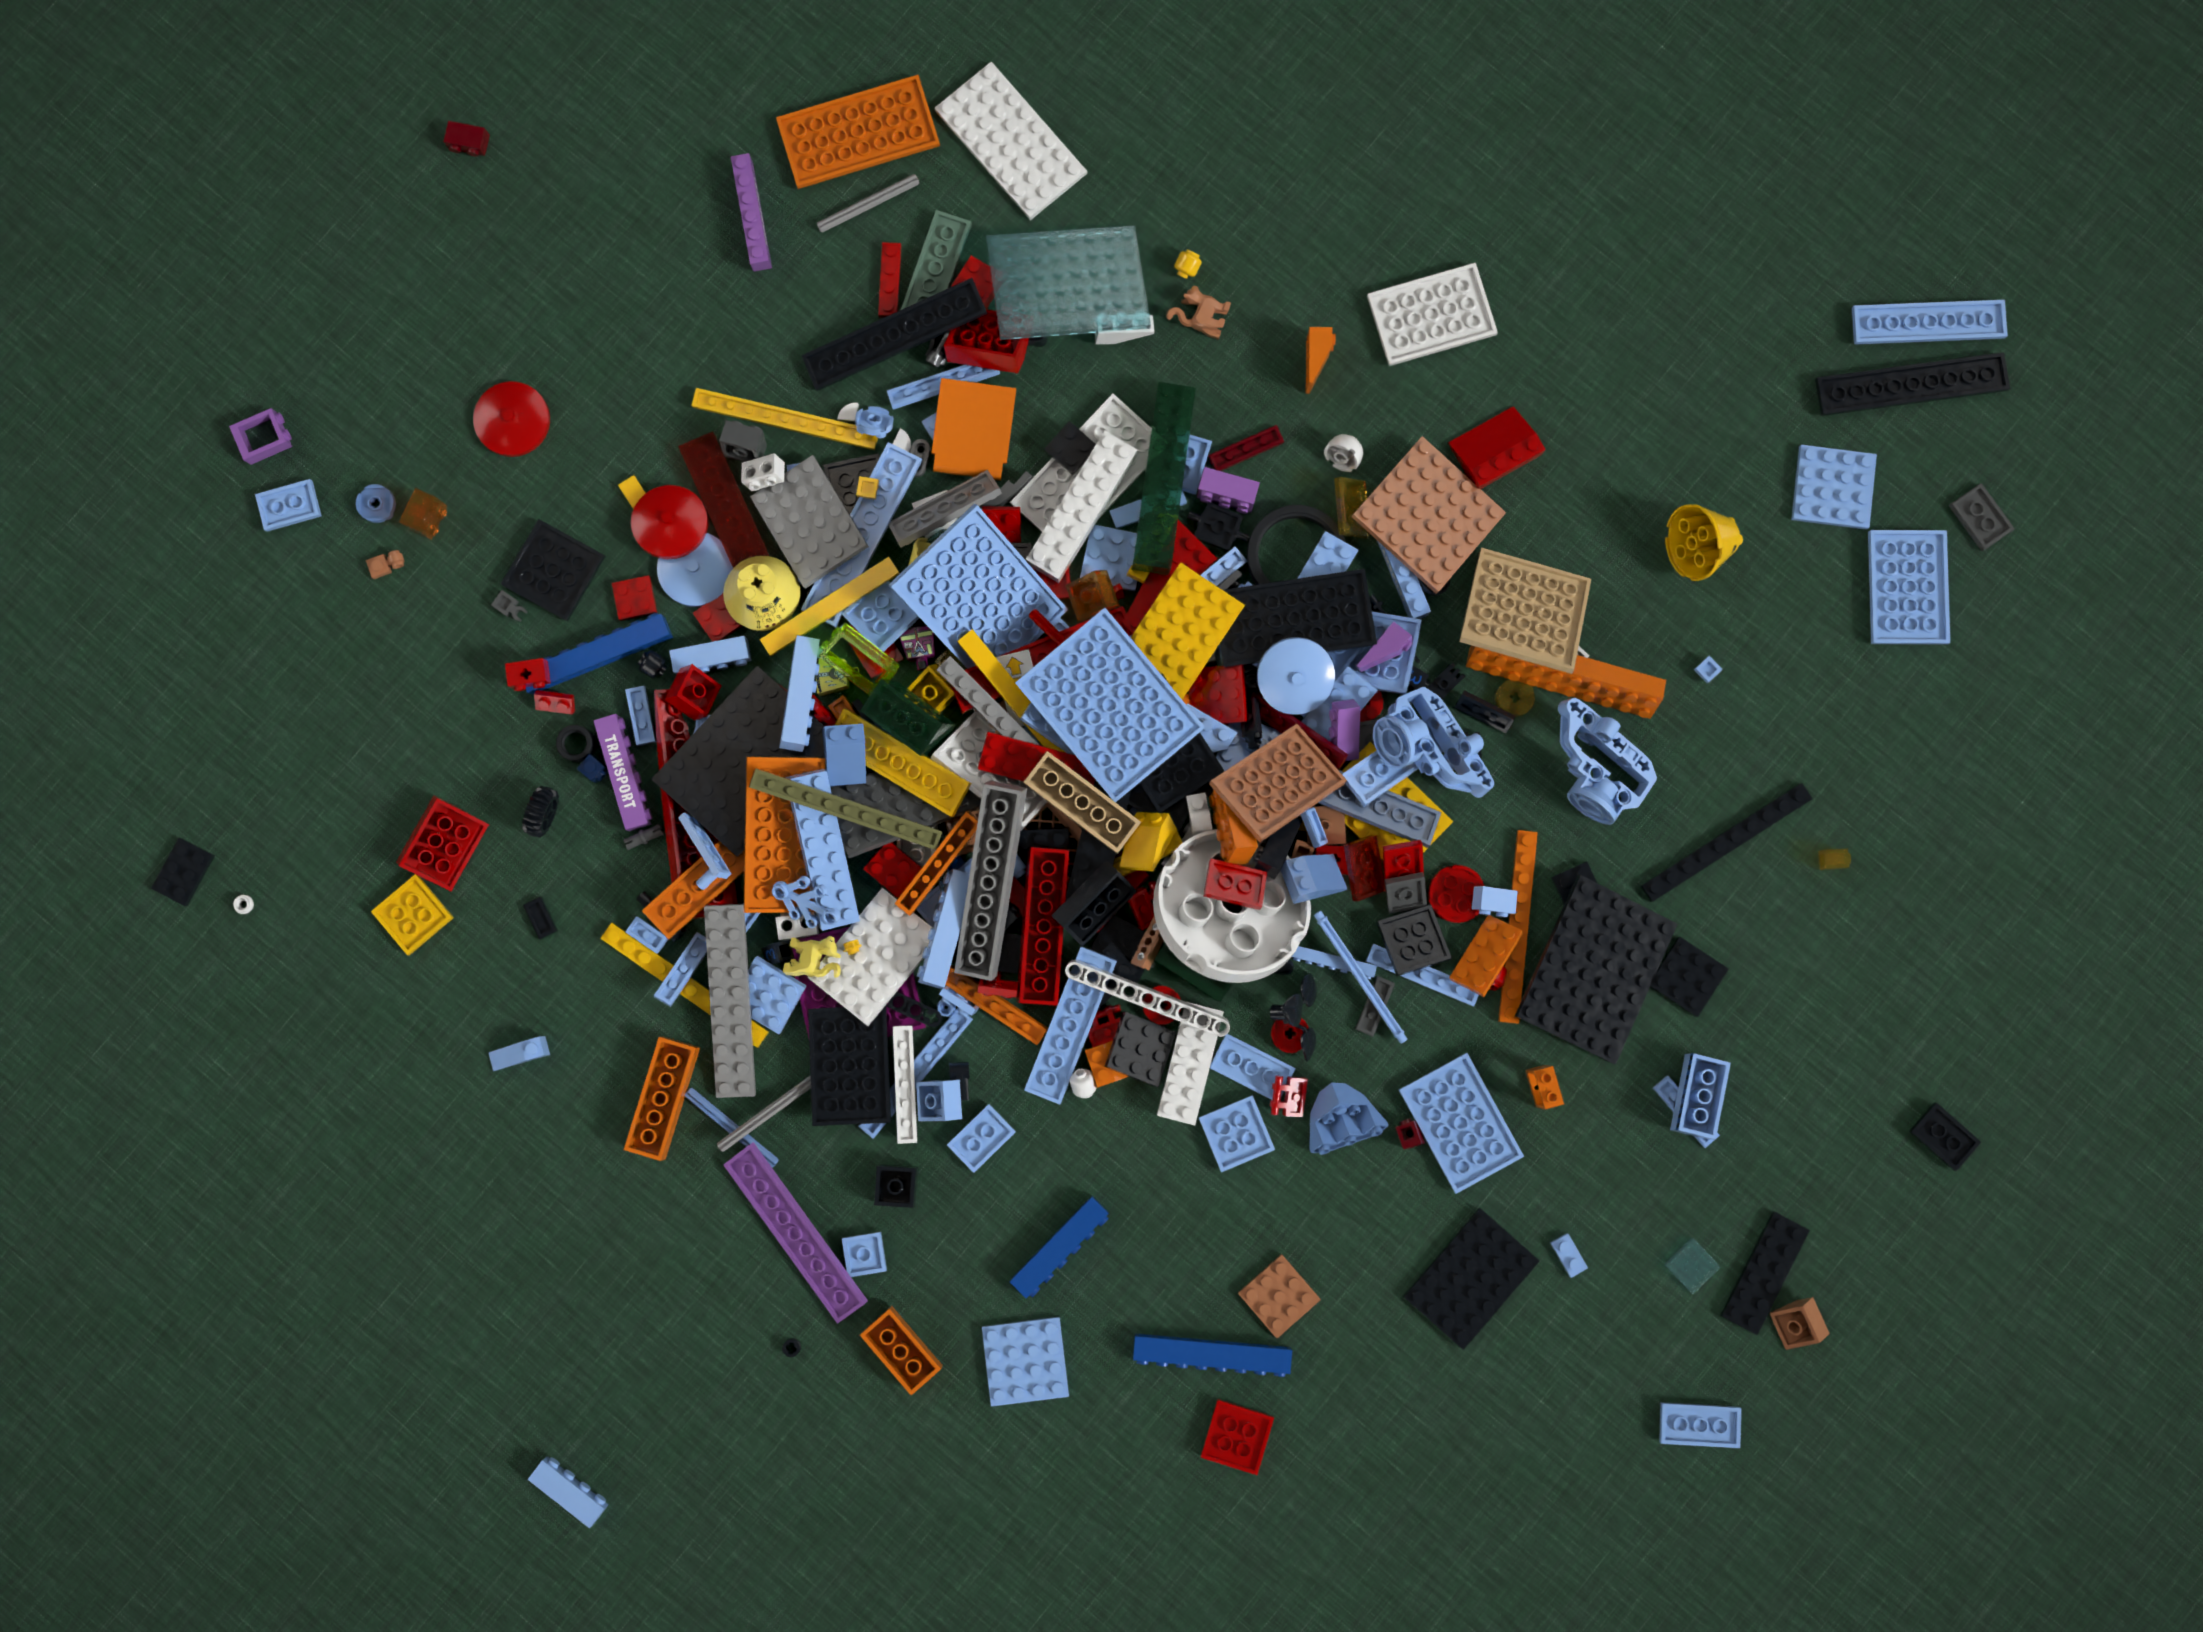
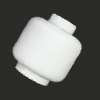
M1078 1069L1069 1079L1073 1094L1077 1097L1089 1098L1097 1089L1093 1073L1090 1070Z

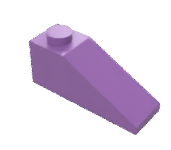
M1393 621L1378 639L1377 644L1373 645L1358 663V670L1363 672L1400 655L1403 651H1408L1413 644L1411 642L1413 640L1412 635Z

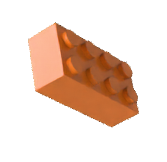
M1213 790L1209 796V805L1213 808L1214 812L1213 822L1217 826V840L1221 843V857L1225 862L1237 865L1248 864L1258 848L1257 840L1216 791Z
M893 1306L887 1309L860 1334L862 1339L910 1395H913L940 1371L943 1366Z

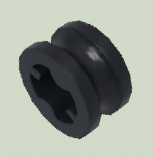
M795 1338L788 1339L783 1344V1353L787 1357H795L801 1350L800 1342ZM791 1343H794V1347H796L797 1350H794L793 1353H791L790 1349L787 1348V1344L790 1345Z

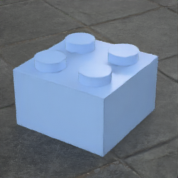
M960 1080L916 1082L918 1121L962 1119Z

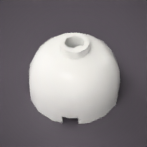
M1340 434L1327 444L1324 449V455L1327 461L1330 459L1335 463L1332 466L1336 469L1352 472L1361 463L1363 448L1354 436Z

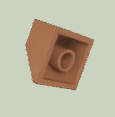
M1813 1297L1794 1301L1769 1313L1786 1350L1820 1343L1830 1334Z

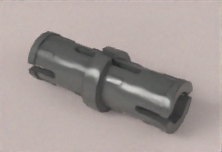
M657 824L647 830H640L638 834L625 838L623 841L627 844L625 845L626 848L630 850L643 843L648 844L650 840L664 835L663 830L661 831L662 827L660 824Z

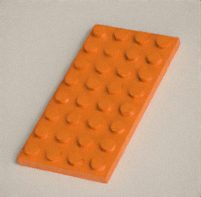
M919 75L776 117L798 189L940 146Z
M746 757L744 913H789L783 900H778L773 896V885L778 881L789 884L797 881L801 876H807L791 802L750 788L749 785L755 768L785 778L825 769L826 758ZM810 886L806 889L798 888L793 892L801 894L810 891ZM792 900L794 906L798 907L797 903Z

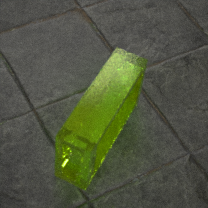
M844 623L841 627L837 626L831 633L832 638L830 640L826 639L821 644V652L818 657L874 699L896 674L900 664L848 624ZM841 637L884 669V672L874 683L830 651Z

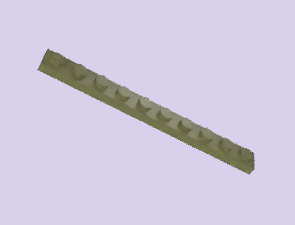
M755 768L749 785L750 788L934 850L937 849L942 835L941 830Z

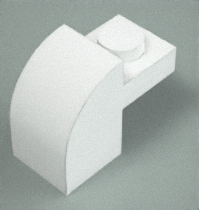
M1199 793L1186 796L1193 836L1212 830L1206 794Z

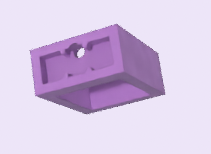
M270 408L229 426L243 460L250 465L292 447L290 442L292 437L289 431L284 428L283 423L285 421L280 412L277 413ZM271 420L279 440L253 451L245 430Z

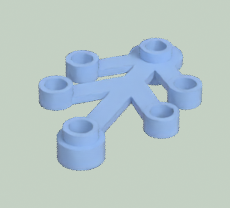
M801 876L797 881L789 884L778 881L773 885V896L778 900H783L791 919L797 920L803 914L806 925L809 928H815L819 924V919L810 913L809 909L821 914L823 921L827 925L832 926L839 921L840 912L836 908L827 909L809 900L815 897L822 898L827 893V888L823 884H819L813 890L801 894L793 891L798 888L806 889L810 885V879L807 876ZM792 900L797 903L798 907L794 906Z

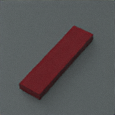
M1274 425L1208 455V458L1214 470L1223 471L1283 444L1284 439L1278 426Z

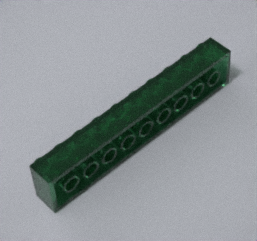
M1158 382L1131 570L1163 575L1170 574L1196 387Z

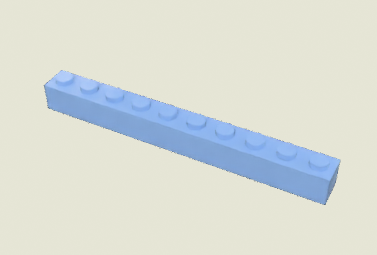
M1298 946L1292 956L1295 961L1300 962L1304 960L1307 964L1312 965V963H1316L1319 967L1324 968V966H1328V969L1331 970L1340 969V972L1343 973L1351 972L1340 956ZM1356 961L1367 979L1374 978L1376 965Z

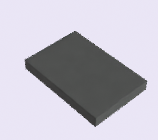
M1982 483L1948 505L1981 551H1984L2015 529Z

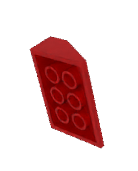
M986 309L988 314L950 331L944 344L947 362L1019 373L1025 358L1034 318L1032 316Z
M1514 406L1448 442L1467 477L1478 489L1486 487L1536 459L1546 450L1536 432Z
M434 795L396 863L398 866L452 891L489 824Z

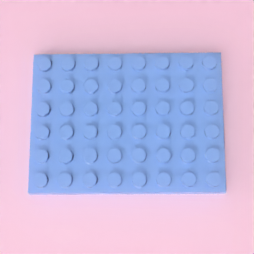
M975 503L889 584L967 669L975 666V663L957 641L971 629L974 630L992 654L998 657L1035 642L1044 633L1029 618V613L1032 610L1037 609L1052 625L1068 610Z
M1103 608L1015 682L1114 802L1122 798L1205 728L1106 608Z

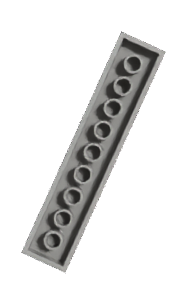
M988 781L983 785L954 973L992 981L998 974L1027 788L995 781Z

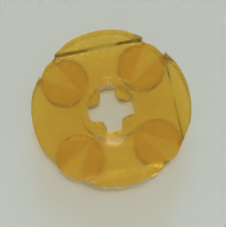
M1511 680L1505 681L1497 689L1495 695V702L1498 707L1516 717L1526 714L1533 707L1535 700L1532 686ZM1515 693H1517L1518 697H1520V700H1517L1516 703H1513V699L1510 698V695H1514Z

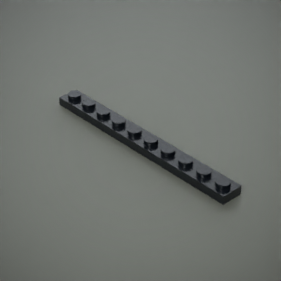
M1803 783L1798 784L1642 884L1641 888L1651 902L1655 901L1813 798Z

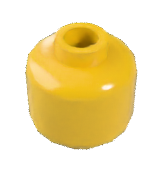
M1188 249L1181 251L1174 264V268L1178 270L1177 275L1185 279L1188 276L1195 277L1202 263L1199 259L1200 255Z

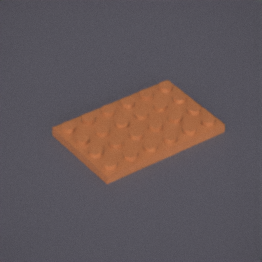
M1295 724L1211 780L1210 786L1254 837L1261 842L1343 786L1347 780L1300 726Z

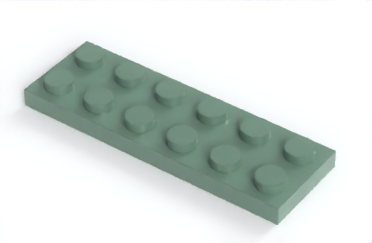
M938 210L935 211L901 310L950 288L972 225L971 221Z

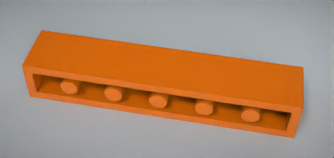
M969 811L964 813L895 902V905L909 916L915 912L974 836L978 824L976 816Z

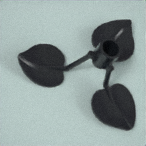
M1311 973L1305 975L1301 982V995L1294 994L1283 1005L1273 1004L1270 1009L1272 1020H1282L1284 1024L1292 1025L1303 1031L1301 1035V1048L1306 1062L1310 1060L1316 1047L1314 1029L1311 1027L1307 1029L1299 1025L1303 1004L1306 1003L1307 1007H1311L1317 995L1316 983Z

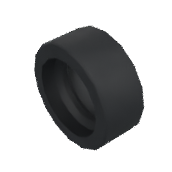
M569 725L559 732L556 739V747L563 758L572 762H582L589 754L592 755L595 749V739L588 729L579 725ZM574 732L581 733L587 741L585 750L577 755L570 754L565 748L566 737Z

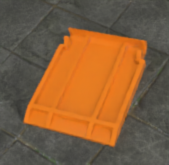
M941 378L932 454L935 455L933 472L975 477L988 470L994 480L1001 481L1003 464H1007L1016 388Z

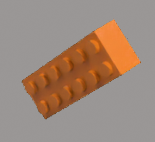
M664 1036L658 1038L625 1143V1151L659 1161L666 1160L700 1047Z

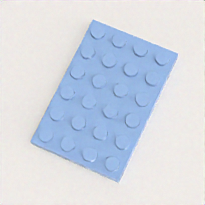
M1947 530L1868 531L1871 644H1949Z
M1468 1053L1455 1058L1399 1089L1402 1098L1417 1122L1420 1131L1455 1194L1524 1157Z

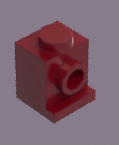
M1411 1118L1401 1121V1125L1395 1127L1403 1150L1425 1143L1417 1122L1412 1121ZM1409 1130H1413L1414 1135L1412 1137L1408 1135Z

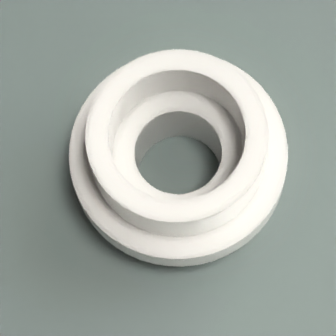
M240 895L234 900L233 906L236 912L247 914L253 909L254 902L250 896ZM244 901L247 903L245 908L242 907Z

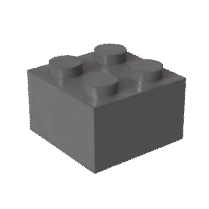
M726 420L719 439L724 457L746 462L764 456L767 444L763 430L757 426L752 425L749 427L743 425L739 421L731 422Z

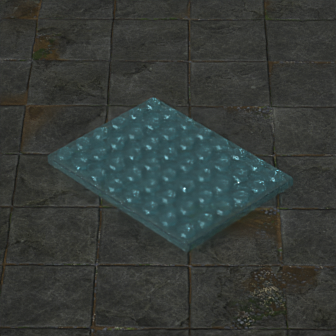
M1135 225L986 236L1000 340L1150 329L1151 322Z

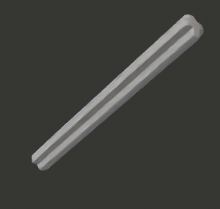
M913 174L817 222V226L821 232H825L917 186L919 180Z
M811 1076L717 1143L718 1148L724 1152L811 1089Z

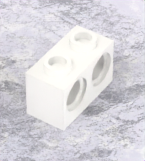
M775 453L743 462L741 482L751 491L784 482L785 462Z
M780 913V917H775L779 941L791 940L793 937L798 939L819 934L818 925L815 928L803 927L802 921L805 919L803 914L797 920L791 919L789 913ZM786 921L792 922V928L789 931H785L783 928V924Z

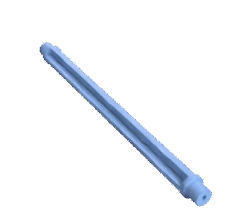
M1322 911L1314 914L1318 921L1317 924L1321 926L1393 1033L1394 1038H1397L1400 1044L1404 1043L1407 1040L1404 1030L1400 1028L1328 921L1327 916H1324Z

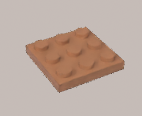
M1282 1254L1238 1292L1241 1298L1276 1338L1281 1336L1321 1300Z

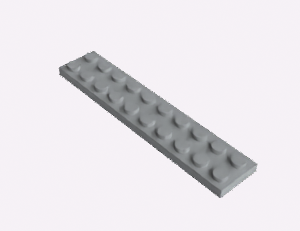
M744 904L705 905L704 916L716 1098L755 1096L756 1086Z

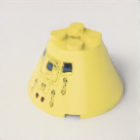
M755 556L743 560L731 570L724 584V602L729 614L737 623L756 631L773 630L786 623L792 617L799 605L800 585L793 570L783 561L770 556Z

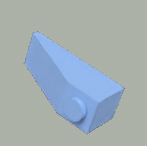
M545 1036L535 1037L489 1052L493 1071L550 1055Z

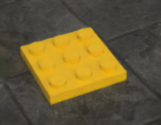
M416 874L371 911L406 955H411L454 918L420 876Z

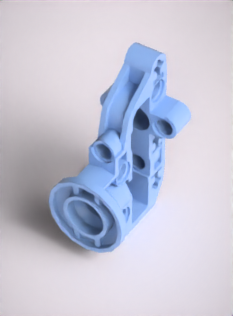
M1421 687L1398 697L1396 702L1389 706L1388 715L1376 721L1373 727L1374 746L1382 760L1392 768L1400 769L1415 762L1421 773H1425L1428 776L1434 775L1446 788L1469 792L1477 798L1483 797L1493 788L1494 780L1477 754L1484 745L1482 737L1477 733L1466 737L1443 700L1426 687ZM1410 703L1414 705L1423 720L1417 716ZM1425 722L1428 724V726L1434 733L1433 736L1438 742L1443 752L1445 753L1444 755H1442L1441 751L1439 750V748L1433 741L1432 737L1430 736L1428 727L1425 724Z
M1577 698L1561 701L1558 705V712L1561 715L1560 744L1570 758L1567 763L1568 771L1578 778L1567 793V798L1578 811L1588 818L1602 824L1611 825L1616 821L1622 810L1639 807L1656 782L1657 776L1652 762L1643 752L1618 732L1621 725L1615 719L1600 717L1588 705ZM1577 731H1579L1577 736L1580 740L1590 744L1589 746L1595 745L1639 782L1634 792L1622 782L1608 779L1607 777L1611 773L1595 759L1589 758L1581 751L1582 748L1574 740Z

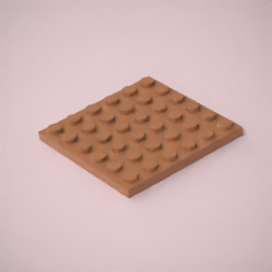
M1422 436L1351 517L1433 592L1438 593L1506 512L1480 488L1478 489L1465 474Z

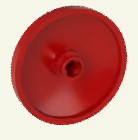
M508 381L492 386L480 397L474 409L473 424L478 438L488 449L502 456L517 457L530 453L543 442L550 426V412L547 403L534 388L521 382Z
M664 485L648 491L638 500L631 516V529L639 546L648 554L661 559H677L690 554L702 543L708 529V515L702 501L692 491L681 486Z

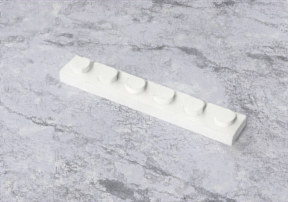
M912 1025L893 1026L898 1144L917 1143Z

